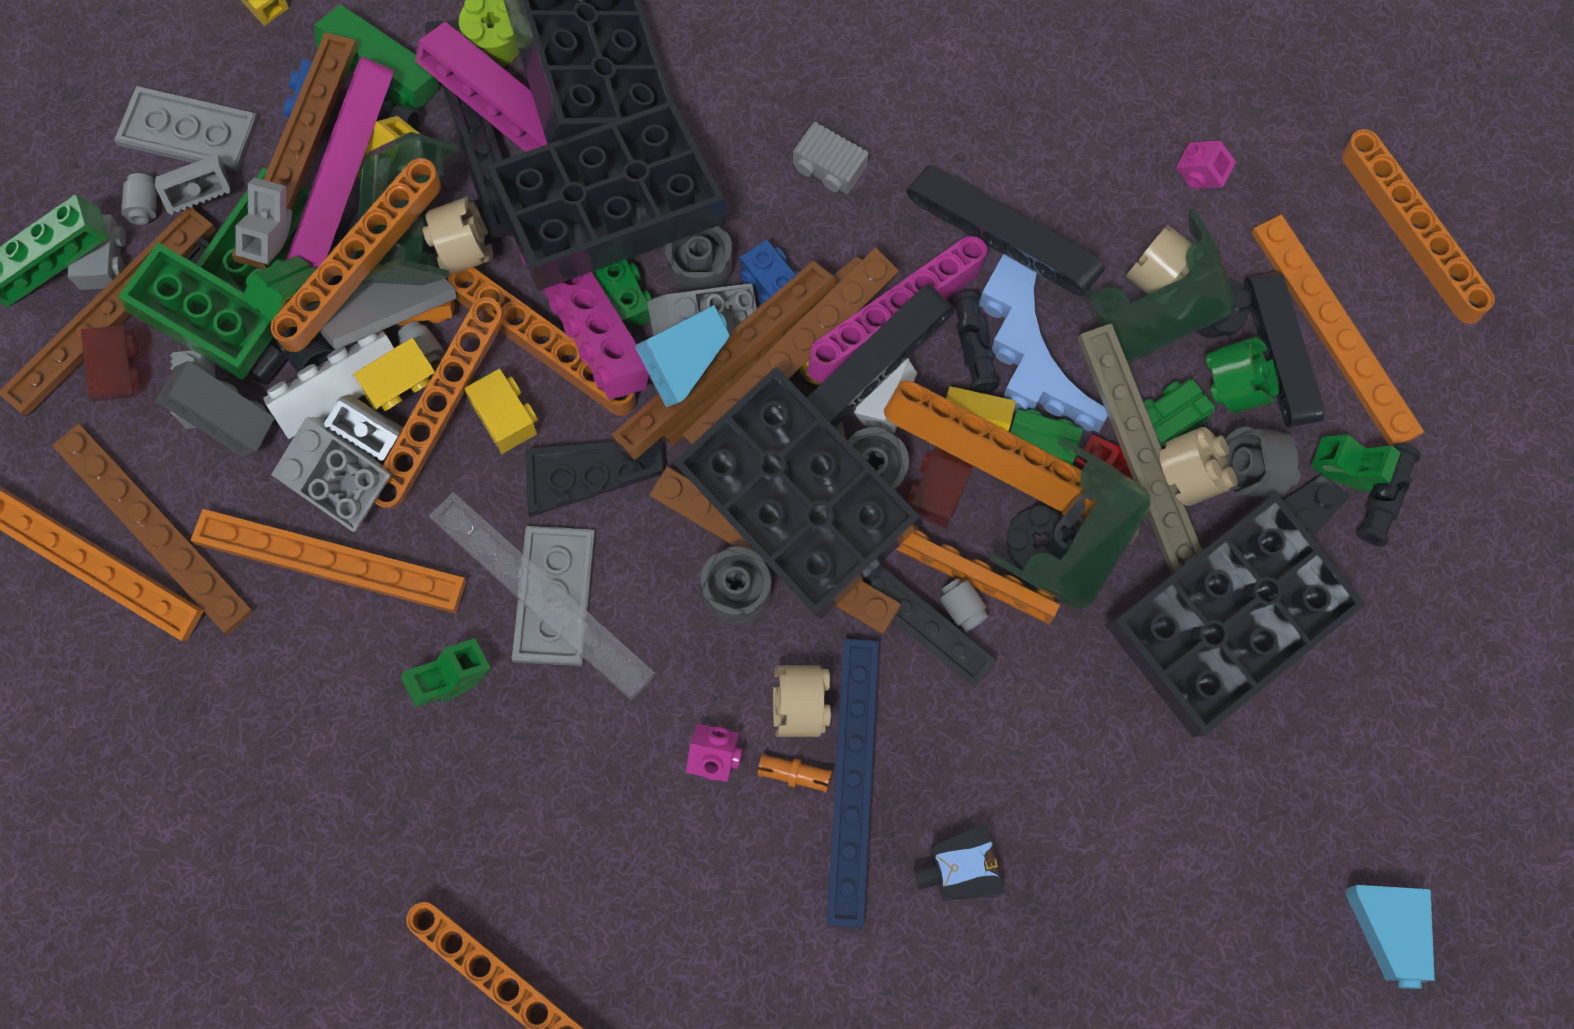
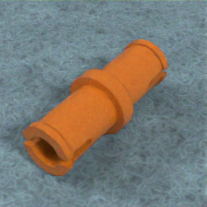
M762 754L759 762V767L761 768L757 772L759 777L763 776L787 782L788 787L796 788V785L820 790L824 793L828 792L831 782L830 778L832 777V770L805 765L799 759H794L792 762L768 756L767 754Z

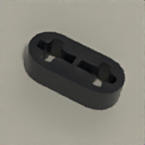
M1095 488L1083 489L1055 521L1053 535L1061 547L1066 549L1078 547L1105 516L1108 510V503L1101 491ZM1097 497L1096 503L1099 509L1096 512L1090 509L1082 517L1081 514L1086 509L1083 501L1086 498L1092 501ZM1076 520H1079V523L1074 528L1077 536L1075 538L1068 536L1063 539L1064 534L1061 528L1064 525L1070 528Z

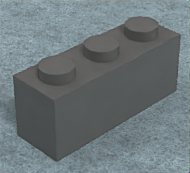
M186 361L175 366L155 401L240 456L257 452L275 419L266 412V408L254 400H247L237 393L238 390L232 384L217 380L208 374L209 371L206 367L197 362Z

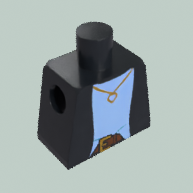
M986 824L934 845L930 849L933 864L913 868L918 890L938 885L943 901L993 898L1005 893Z

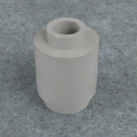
M134 173L130 174L127 177V181L123 184L121 213L129 222L144 225L156 217L157 190L154 179L151 176Z
M419 321L410 322L402 327L397 334L399 345L413 337L433 370L436 369L445 351L428 327L421 325Z
M958 578L942 589L945 595L940 598V601L958 627L962 626L965 632L970 631L989 618L985 612L987 609L986 605L969 580L962 583Z

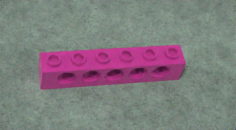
M520 252L521 259H522L523 263L526 265V263H525V261H524V259H523V256H522V254H521V252ZM592 272L543 289L549 299L551 310L560 317L566 335L575 342L581 360L588 364L593 372L596 385L603 389L609 400L645 390L649 373L635 348L637 344Z

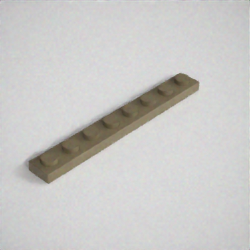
M1111 323L1082 333L1077 339L1140 496H1143L1144 508L1169 571L1172 572L1201 549L1184 504L1175 496L1179 494L1176 484L1169 486L1165 479L1160 462V450L1162 448Z

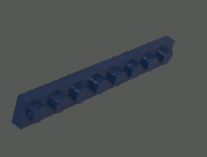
M844 639L826 924L829 927L863 929L879 641Z

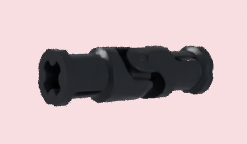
M964 291L954 295L950 302L955 307L958 318L956 329L963 350L964 365L969 368L972 384L970 385V391L978 393L992 392L1000 386L998 378H995L992 367L994 356L993 352L989 350L990 342L984 317H981L978 306L980 295L976 291Z
M1395 443L1392 445L1401 452L1390 483H1379L1376 486L1367 506L1369 514L1362 528L1358 529L1357 537L1374 546L1383 547L1388 544V531L1392 521H1396L1400 513L1405 493L1412 482L1410 474L1414 464L1421 458V452L1408 444Z

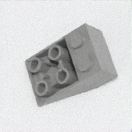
M752 283L665 294L647 301L653 336L713 305L724 316L727 323V331L730 333L757 309Z
M306 417L271 475L349 530L356 532L392 474L369 453H366L365 449L361 450L360 445L355 446L354 442L348 441V438L343 439L342 434L337 435L336 430L331 431L330 427L325 428L324 422L326 419L324 417Z

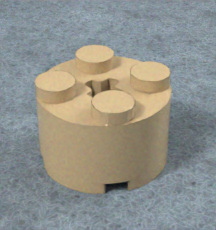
M469 197L431 209L426 213L428 226L423 227V234L427 244L430 247L435 246L439 255L437 256L438 265L444 275L455 274L493 259L492 245L485 246L484 235L488 234L485 222L473 201L468 203Z
M1167 225L1143 253L1139 262L1135 263L1126 275V278L1163 305L1204 253L1178 231Z
M1200 427L1163 443V446L1166 448L1160 450L1161 467L1168 485L1176 484L1181 492L1175 496L1182 504L1192 506L1225 493L1232 487L1237 486V476L1229 466L1226 457L1229 454V447L1223 436L1215 437L1206 427Z
M776 665L774 677H779L780 687H773L774 727H778L775 736L820 737L821 733H825L826 726L830 725V705L824 704L825 691L829 690L830 685L829 669H821L820 665Z

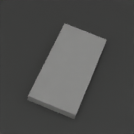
M136 86L114 142L118 146L191 163L218 154L225 171L238 173L259 117L257 113Z
M423 258L360 284L319 332L334 349H339L456 299L455 288ZM320 301L307 306L306 311L316 310L320 305Z
M526 526L512 652L513 662L583 666L595 540L594 530Z

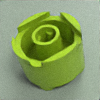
M465 0L464 7L459 16V27L463 36L477 48L484 51L499 66L504 67L514 62L513 59L520 53L504 1Z

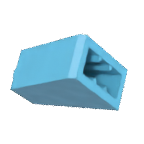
M714 305L635 345L666 407L677 404L686 398L730 336L724 316L716 310Z
M1355 885L1347 888L1346 896L1385 980L1398 981V988L1422 989V983L1434 981L1431 890Z

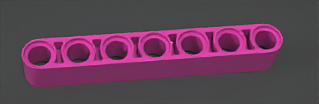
M364 56L360 58L286 260L298 255L309 263V268L314 267L317 269L327 258L393 75L392 69Z
M973 236L961 239L818 339L812 345L807 367L809 376L816 382L823 383L899 310L898 308H901L925 285L931 284L947 299L977 278L987 253V246L984 241Z

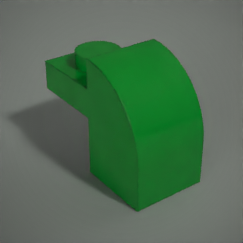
M1348 434L1326 436L1321 438L1311 467L1326 478L1352 489L1372 491L1374 484L1390 483L1401 452L1393 446L1364 448Z
M474 638L444 648L436 661L404 671L401 679L415 708L440 699L444 703L476 686L491 668Z

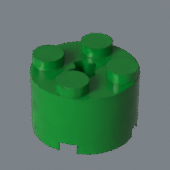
M1253 337L1224 346L1208 353L1206 356L1207 365L1213 374L1215 382L1211 386L1213 399L1217 404L1223 403L1231 413L1236 414L1276 401L1272 396L1279 393L1277 371L1273 360L1266 361L1262 352L1268 349L1260 338Z

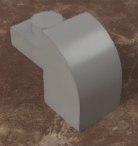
M255 177L248 183V214L235 226L236 256L269 264L280 252L288 236L292 219V210L286 209V186Z

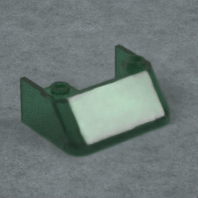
M409 132L371 150L367 154L362 167L358 221L402 170L414 159L425 158L431 161L441 182L444 176L442 159L458 153L459 145ZM420 176L416 180V182L424 183L428 181L431 176ZM400 200L394 207L403 208L409 201ZM426 208L363 281L423 286L449 277V270L437 268L432 255L422 251ZM379 225L374 228L372 233H382L387 226ZM355 251L354 259L361 258L365 251Z
M1196 208L1189 210V232L1196 242L1186 253V265L1191 273L1190 275L1131 304L1124 292L1116 287H1105L1094 293L1090 288L1081 297L1097 328L1112 323L1127 363L1135 362L1229 316L1234 309L1235 295L1222 257Z
M1061 437L1058 442L1060 447L1067 453L1087 463L1081 472V486L1085 492L1098 499L1062 561L1048 553H1038L1028 560L1022 570L994 553L990 555L989 559L1074 609H1085L1091 606L1098 597L1151 508V497L1143 486L1108 463Z

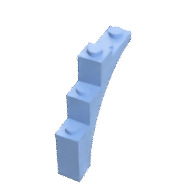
M1003 254L982 292L979 306L983 307L984 311L990 316L1006 318L994 339L991 351L1001 362L1008 365L1013 363L1018 365L1003 398L1016 401L1014 408L1016 411L1017 409L1023 411L1035 410L1040 403L1044 405V409L1055 416L1064 415L1074 420L1077 427L1083 428L1085 431L1094 430L1099 433L1108 416L1105 407L1087 397L1067 379L1052 359L1041 337L1034 301V285L1037 273Z

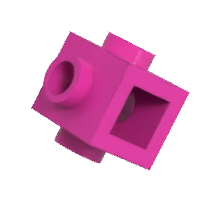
M1221 141L1190 142L1176 169L1185 179L1187 185L1192 188H1221L1224 186L1236 161Z
M697 724L690 743L686 773L703 776L709 780L728 782L732 768L739 769L743 748L737 747L739 733L729 731L723 727Z

